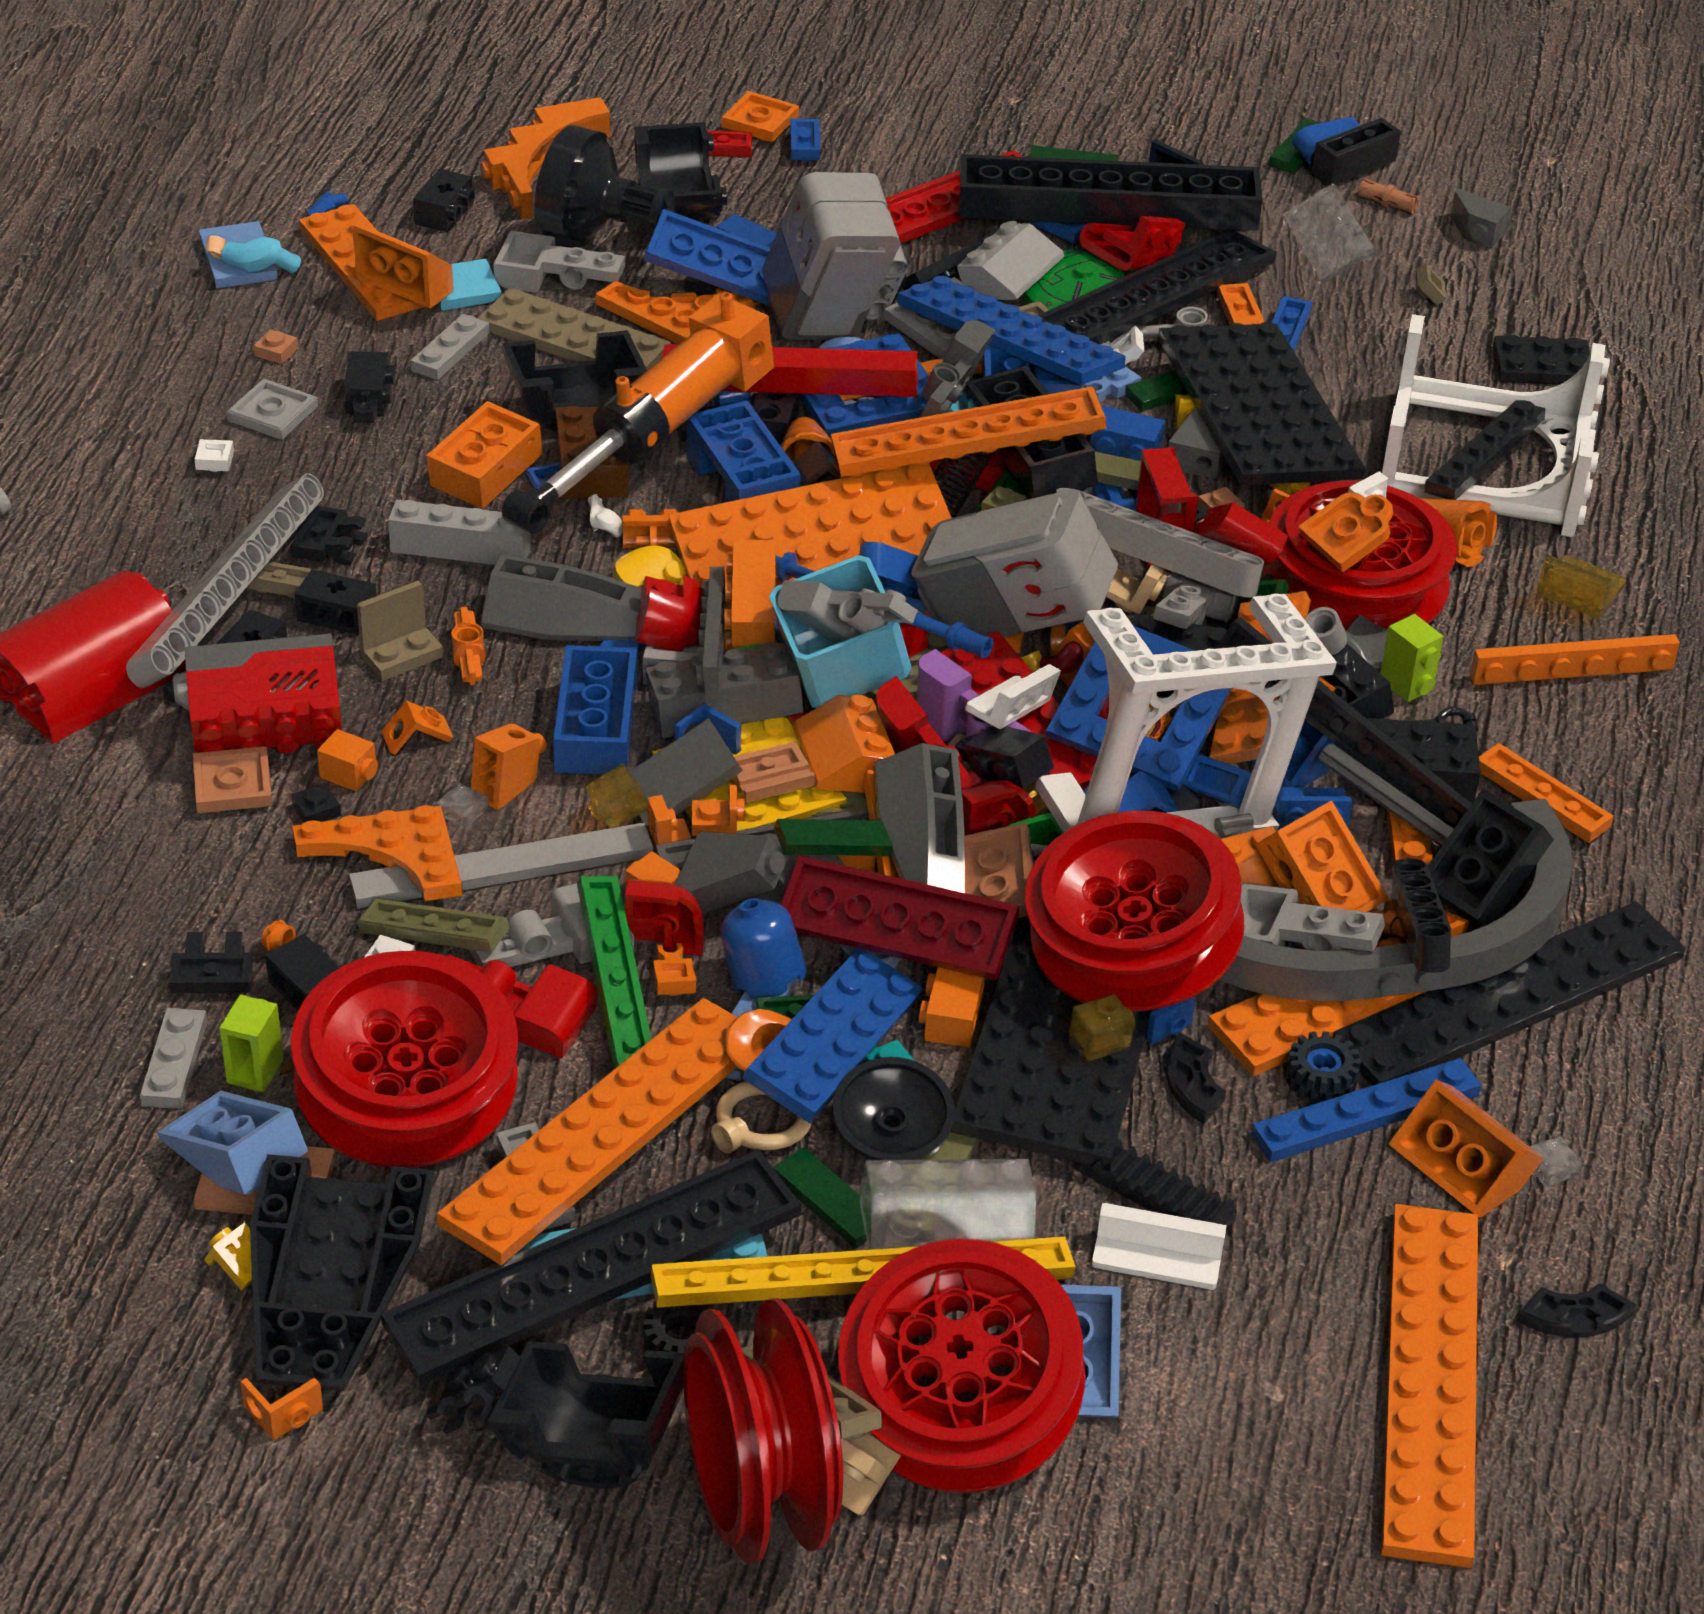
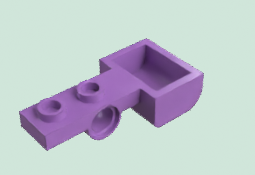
M934 649L919 659L917 702L928 715V722L943 742L952 740L957 733L963 734L966 732V737L974 734H981L989 727H992L991 724L965 710L967 702L979 696V694L971 689L972 674ZM1017 721L1007 725L1008 727L1031 732Z

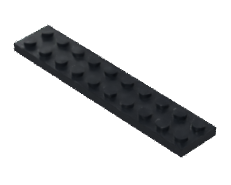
M1227 229L1038 316L1042 318L1043 323L1048 322L1053 325H1061L1067 331L1076 335L1087 336L1090 341L1101 345L1130 331L1134 326L1139 327L1218 290L1221 285L1235 282L1275 263L1277 252L1235 230Z
M1635 901L1550 938L1528 959L1507 971L1470 984L1424 992L1334 1031L1332 1039L1338 1034L1343 1036V1044L1348 1040L1353 1043L1352 1050L1358 1049L1360 1053L1361 1066L1359 1073L1373 1086L1455 1060L1679 961L1683 959L1686 948Z
M758 1149L518 1253L502 1265L495 1263L381 1313L382 1325L419 1385H422L454 1371L461 1364L465 1366L478 1360L485 1353L492 1354L651 1283V1264L700 1261L801 1216V1204Z

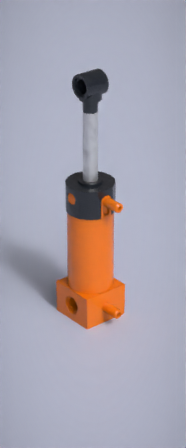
M729 292L716 294L689 316L691 335L630 385L629 379L625 376H620L615 380L617 393L593 414V426L599 439L538 489L533 487L526 492L522 490L512 491L506 497L502 506L503 519L531 534H537L546 526L549 520L551 504L611 454L628 464L639 463L661 445L672 432L726 387L732 385L747 391L774 368L769 316L734 301L733 295Z

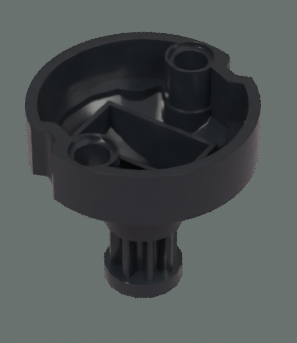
M569 125L562 129L554 138L543 160L535 191V225L537 229L542 230V235L555 237V244L568 248H582L609 219L623 223L631 221L643 224L655 231L663 209L674 212L675 195L671 190H655L638 185L636 181L620 177L613 147L607 142L608 136L600 131L577 125Z

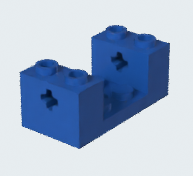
M748 401L697 412L687 420V459L699 476L712 474L717 471L725 480V503L800 487L801 474Z

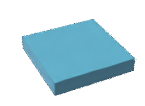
M487 259L451 264L453 292L438 304L441 311L494 303L502 295V292Z

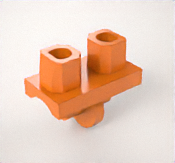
M630 509L628 515H622L623 548H641L654 545L665 548H677L669 526L668 515L678 513L676 509H663L660 515H646V512L642 509Z

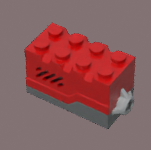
M332 633L184 647L186 671L184 673H176L173 676L175 702L190 712L195 753L267 746V748L276 747L281 753H292L298 750L299 745L313 744L315 748L319 749L337 729L342 730Z

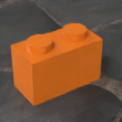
M937 967L936 974L929 973L926 996H930L929 1001L922 1000L919 1013V1023L925 1024L924 1041L971 1048L984 993L985 978Z

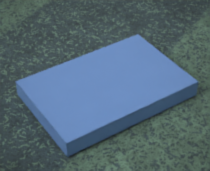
M259 221L199 230V238L216 288L277 279V270L274 264L260 271L247 272L224 263L222 258H214L206 250L207 239L211 235L224 238L226 243H246L259 237H265Z

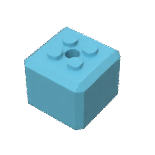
M860 555L792 580L821 582L831 590L860 592L862 588L877 593H885L870 558ZM783 584L774 587L769 598L783 641L800 674V682L811 707L817 708L837 695H863L879 689L884 683L895 676L899 680L907 678L912 667L899 623L886 622L883 627L864 634L860 633L859 636L846 641L831 642L782 610L778 606V595Z

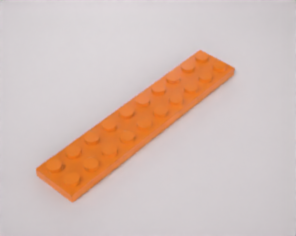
M702 998L437 1212V1225L496 1263L504 1264L737 1068L726 1052L725 1040L729 1026L738 1017L711 1001ZM762 1036L754 1041L755 1050L762 1044Z
M1395 1204L1381 1556L1472 1568L1475 1543L1478 1214Z

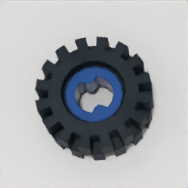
M1315 1031L1309 1032L1308 1039L1302 1035L1298 1037L1297 1043L1293 1042L1289 1051L1286 1068V1082H1290L1289 1088L1292 1092L1299 1089V1098L1304 1100L1308 1095L1311 1097L1310 1103L1316 1104L1318 1099L1326 1101L1351 1093L1356 1089L1361 1066L1360 1053L1358 1049L1352 1050L1353 1043L1349 1040L1343 1044V1036L1336 1034L1335 1038L1332 1039L1329 1038L1330 1032L1323 1031L1322 1037H1318Z

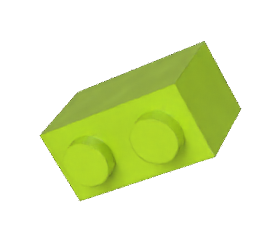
M1416 614L1389 626L1380 674L1390 682L1391 690L1407 703L1420 696L1427 695L1433 690L1444 638L1442 634Z
M240 994L219 1027L226 1081L229 1084L264 1093L284 1060L278 1004Z

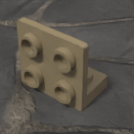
M419 581L357 604L361 658L381 681L444 657L443 646L426 628L424 589Z

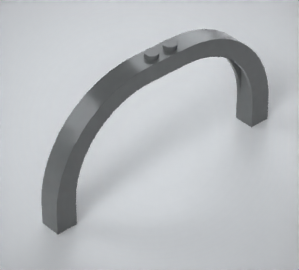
M1546 799L1511 803L1512 807L1543 825L1554 838V841L1530 873L1532 886L1514 909L1489 925L1451 937L1450 968L1446 971L1429 973L1417 969L1413 963L1407 943L1375 947L1374 952L1363 950L1316 951L1283 947L1244 936L1235 961L1219 981L1242 989L1289 999L1350 1001L1450 988L1470 984L1500 974L1520 964L1537 952L1552 937L1562 920L1566 909L1572 872V852L1567 834Z

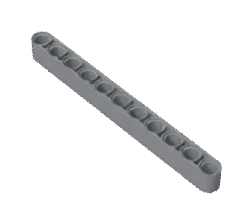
M306 473L279 489L128 660L126 664L127 674L136 686L146 688L173 673L185 659L184 647L196 646L318 505L324 496L322 484L314 475Z

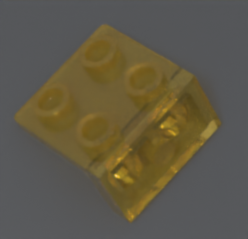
M1549 555L1543 562L1537 594L1553 602L1578 610L1585 615L1599 619L1623 589L1627 579L1569 555H1565L1561 560Z

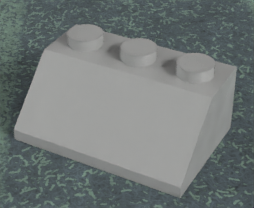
M1009 221L1003 223L999 227L1000 229L992 236L984 239L983 244L976 250L968 253L967 258L957 266L962 283L972 287L978 293L993 296L996 300H1017L1064 257L1063 250L1030 223L1017 224L1016 221Z

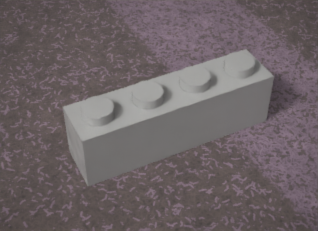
M396 499L388 519L390 552L496 565L501 553L527 558L531 548L530 533L504 520L502 512Z

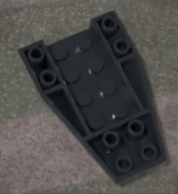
M267 1154L250 1223L257 1383L300 1387L309 1380L316 1378L321 1385V1389L345 1391L381 1322V1313L387 1310L420 1246L435 1175L434 1170L392 1166L388 1184L312 1177L309 1158Z

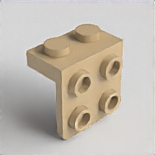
M1151 564L1144 579L1141 581L1117 568L1106 597L1114 601L1116 606L1123 611L1140 614L1148 599L1155 602L1170 573L1165 571V568Z

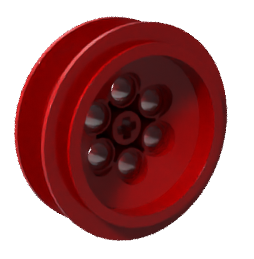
M1334 481L1309 486L1290 495L1277 506L1269 524L1287 534L1288 538L1276 560L1269 565L1263 566V577L1270 573L1276 580L1285 579L1289 586L1288 591L1291 593L1306 591L1311 600L1310 611L1320 607H1329L1335 610L1345 631L1348 630L1360 615L1372 623L1388 629L1390 625L1413 614H1416L1429 624L1442 612L1449 596L1450 582L1448 575L1456 560L1457 541L1446 519L1422 499L1387 485L1386 499L1390 501L1393 508V516L1388 522L1390 536L1383 544L1343 573L1300 535L1298 526L1340 495L1348 493L1349 487L1360 481Z
M1124 811L1099 816L1072 827L1057 837L1042 851L1032 866L1026 882L1025 905L1031 924L1030 938L1032 950L1037 964L1048 980L1065 994L1088 1005L1116 1011L1160 1009L1178 1004L1200 994L1226 973L1235 961L1243 942L1245 925L1243 908L1240 902L1242 893L1241 876L1237 862L1229 848L1213 832L1194 821L1173 814L1156 811Z
M392 951L355 960L324 978L305 998L297 1012L291 1033V1053L294 1064V1091L298 1107L310 1128L324 1142L340 1153L368 1164L383 1167L413 1168L433 1165L458 1157L488 1138L502 1123L513 1103L518 1082L516 1060L518 1029L514 1013L506 997L488 977L468 964L454 958L423 951Z
M949 1239L913 1248L900 1254L876 1271L857 1293L845 1316L838 1348L842 1385L881 1411L882 1428L869 1432L883 1445L901 1455L892 1471L915 1484L934 1490L959 1493L980 1492L1011 1484L1038 1469L1055 1454L1069 1436L1082 1407L1085 1392L1084 1349L1081 1326L1074 1305L1066 1291L1047 1269L1029 1256L1008 1246L978 1239ZM955 1310L966 1313L965 1316L958 1320L946 1318L948 1313ZM997 1325L1007 1329L1000 1335H992L986 1332L990 1327ZM917 1336H927L930 1338L929 1342L924 1345L918 1346L910 1343ZM965 1353L966 1358L957 1359L956 1354ZM1000 1366H1007L1013 1369L1006 1376H996L992 1373L995 1368ZM925 1376L936 1379L932 1385L926 1387L915 1384L918 1379ZM963 1392L977 1394V1397L970 1402H961L956 1399Z
M778 1298L767 1299L760 1305L755 1320L753 1359H747L726 1317L717 1309L703 1311L697 1321L695 1333L689 1337L686 1344L683 1365V1387L691 1453L699 1487L710 1520L721 1540L726 1545L732 1546L745 1563L760 1562L768 1547L772 1503L779 1499L786 1521L800 1545L808 1551L821 1550L827 1544L832 1525L838 1520L843 1499V1457L834 1398L827 1371L815 1339L804 1321L794 1316L790 1308Z

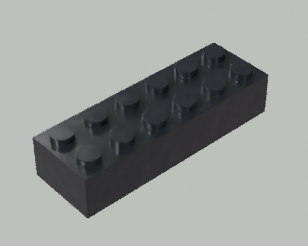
M1027 366L965 382L969 409L1049 394ZM1082 434L1064 436L1057 441L1042 440L1031 442L1024 447L1009 446L996 450L1032 499L1054 494L1059 488H1071L1083 492L1087 488L1098 485L1095 450Z

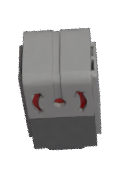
M813 172L803 176L798 182L781 222V227H779L762 267V274L768 289L767 295L784 338L789 340H830L837 337H854L861 330L865 319H879L884 316V308L891 306L908 270V264L891 213L888 210L878 176L872 173Z
M1071 489L941 521L929 532L911 574L918 585V594L933 619L950 626L956 622L966 624L969 630L984 636L999 631L1005 637L1020 632H1028L1082 620L1085 618L1086 611L1100 610L1117 570L1118 562L1103 534L1097 529V523L1080 492L1076 489Z

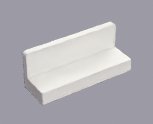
M1048 664L1023 679L1019 676H1013L967 702L965 710L992 726L1002 729L1049 702L1061 670Z
M1102 1203L1092 1267L1214 1290L1217 1286L1227 1225Z

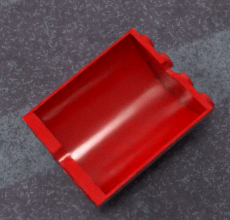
M120 571L0 633V700L4 703L11 701L18 715L54 744L171 681L176 673H179L183 668L186 669L185 659L173 673L146 688L136 686L128 677L126 670L128 660L172 612L166 593L161 589L156 590L139 572Z

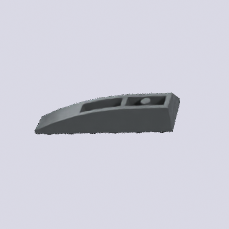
M501 553L490 575L481 627L545 640H636V618L641 609V588L576 567Z
M921 743L875 762L873 772L877 821H883L892 842L893 848L890 854L899 877L964 893V815L957 749Z

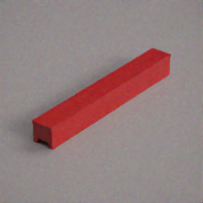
M665 344L661 359L679 344ZM772 347L774 368L747 391L732 385L723 390L729 392L917 397L919 372L917 371L918 351Z

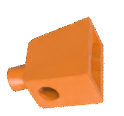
M511 723L475 737L470 795L496 810L503 808L535 781L539 755L547 749L545 738L539 733H531Z

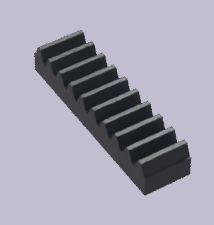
M1119 1138L1116 1141L1110 1169H1105L1103 1162L1099 1160L1093 1166L1079 1162L1075 1163L1076 1171L1151 1212L1227 1225L1226 1232L1236 1221L1237 1209H1235L1232 1199L1224 1203L1221 1201L1219 1192L1215 1191L1212 1195L1207 1194L1206 1187L1202 1183L1197 1188L1194 1187L1191 1177L1186 1176L1184 1180L1179 1179L1177 1170L1174 1168L1169 1173L1166 1172L1163 1162L1158 1161L1156 1165L1151 1164L1150 1157L1146 1153L1141 1158L1138 1157L1135 1147L1131 1146L1128 1150H1125Z

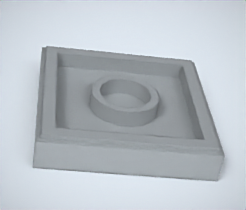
M263 378L227 411V421L283 440L318 407V397Z

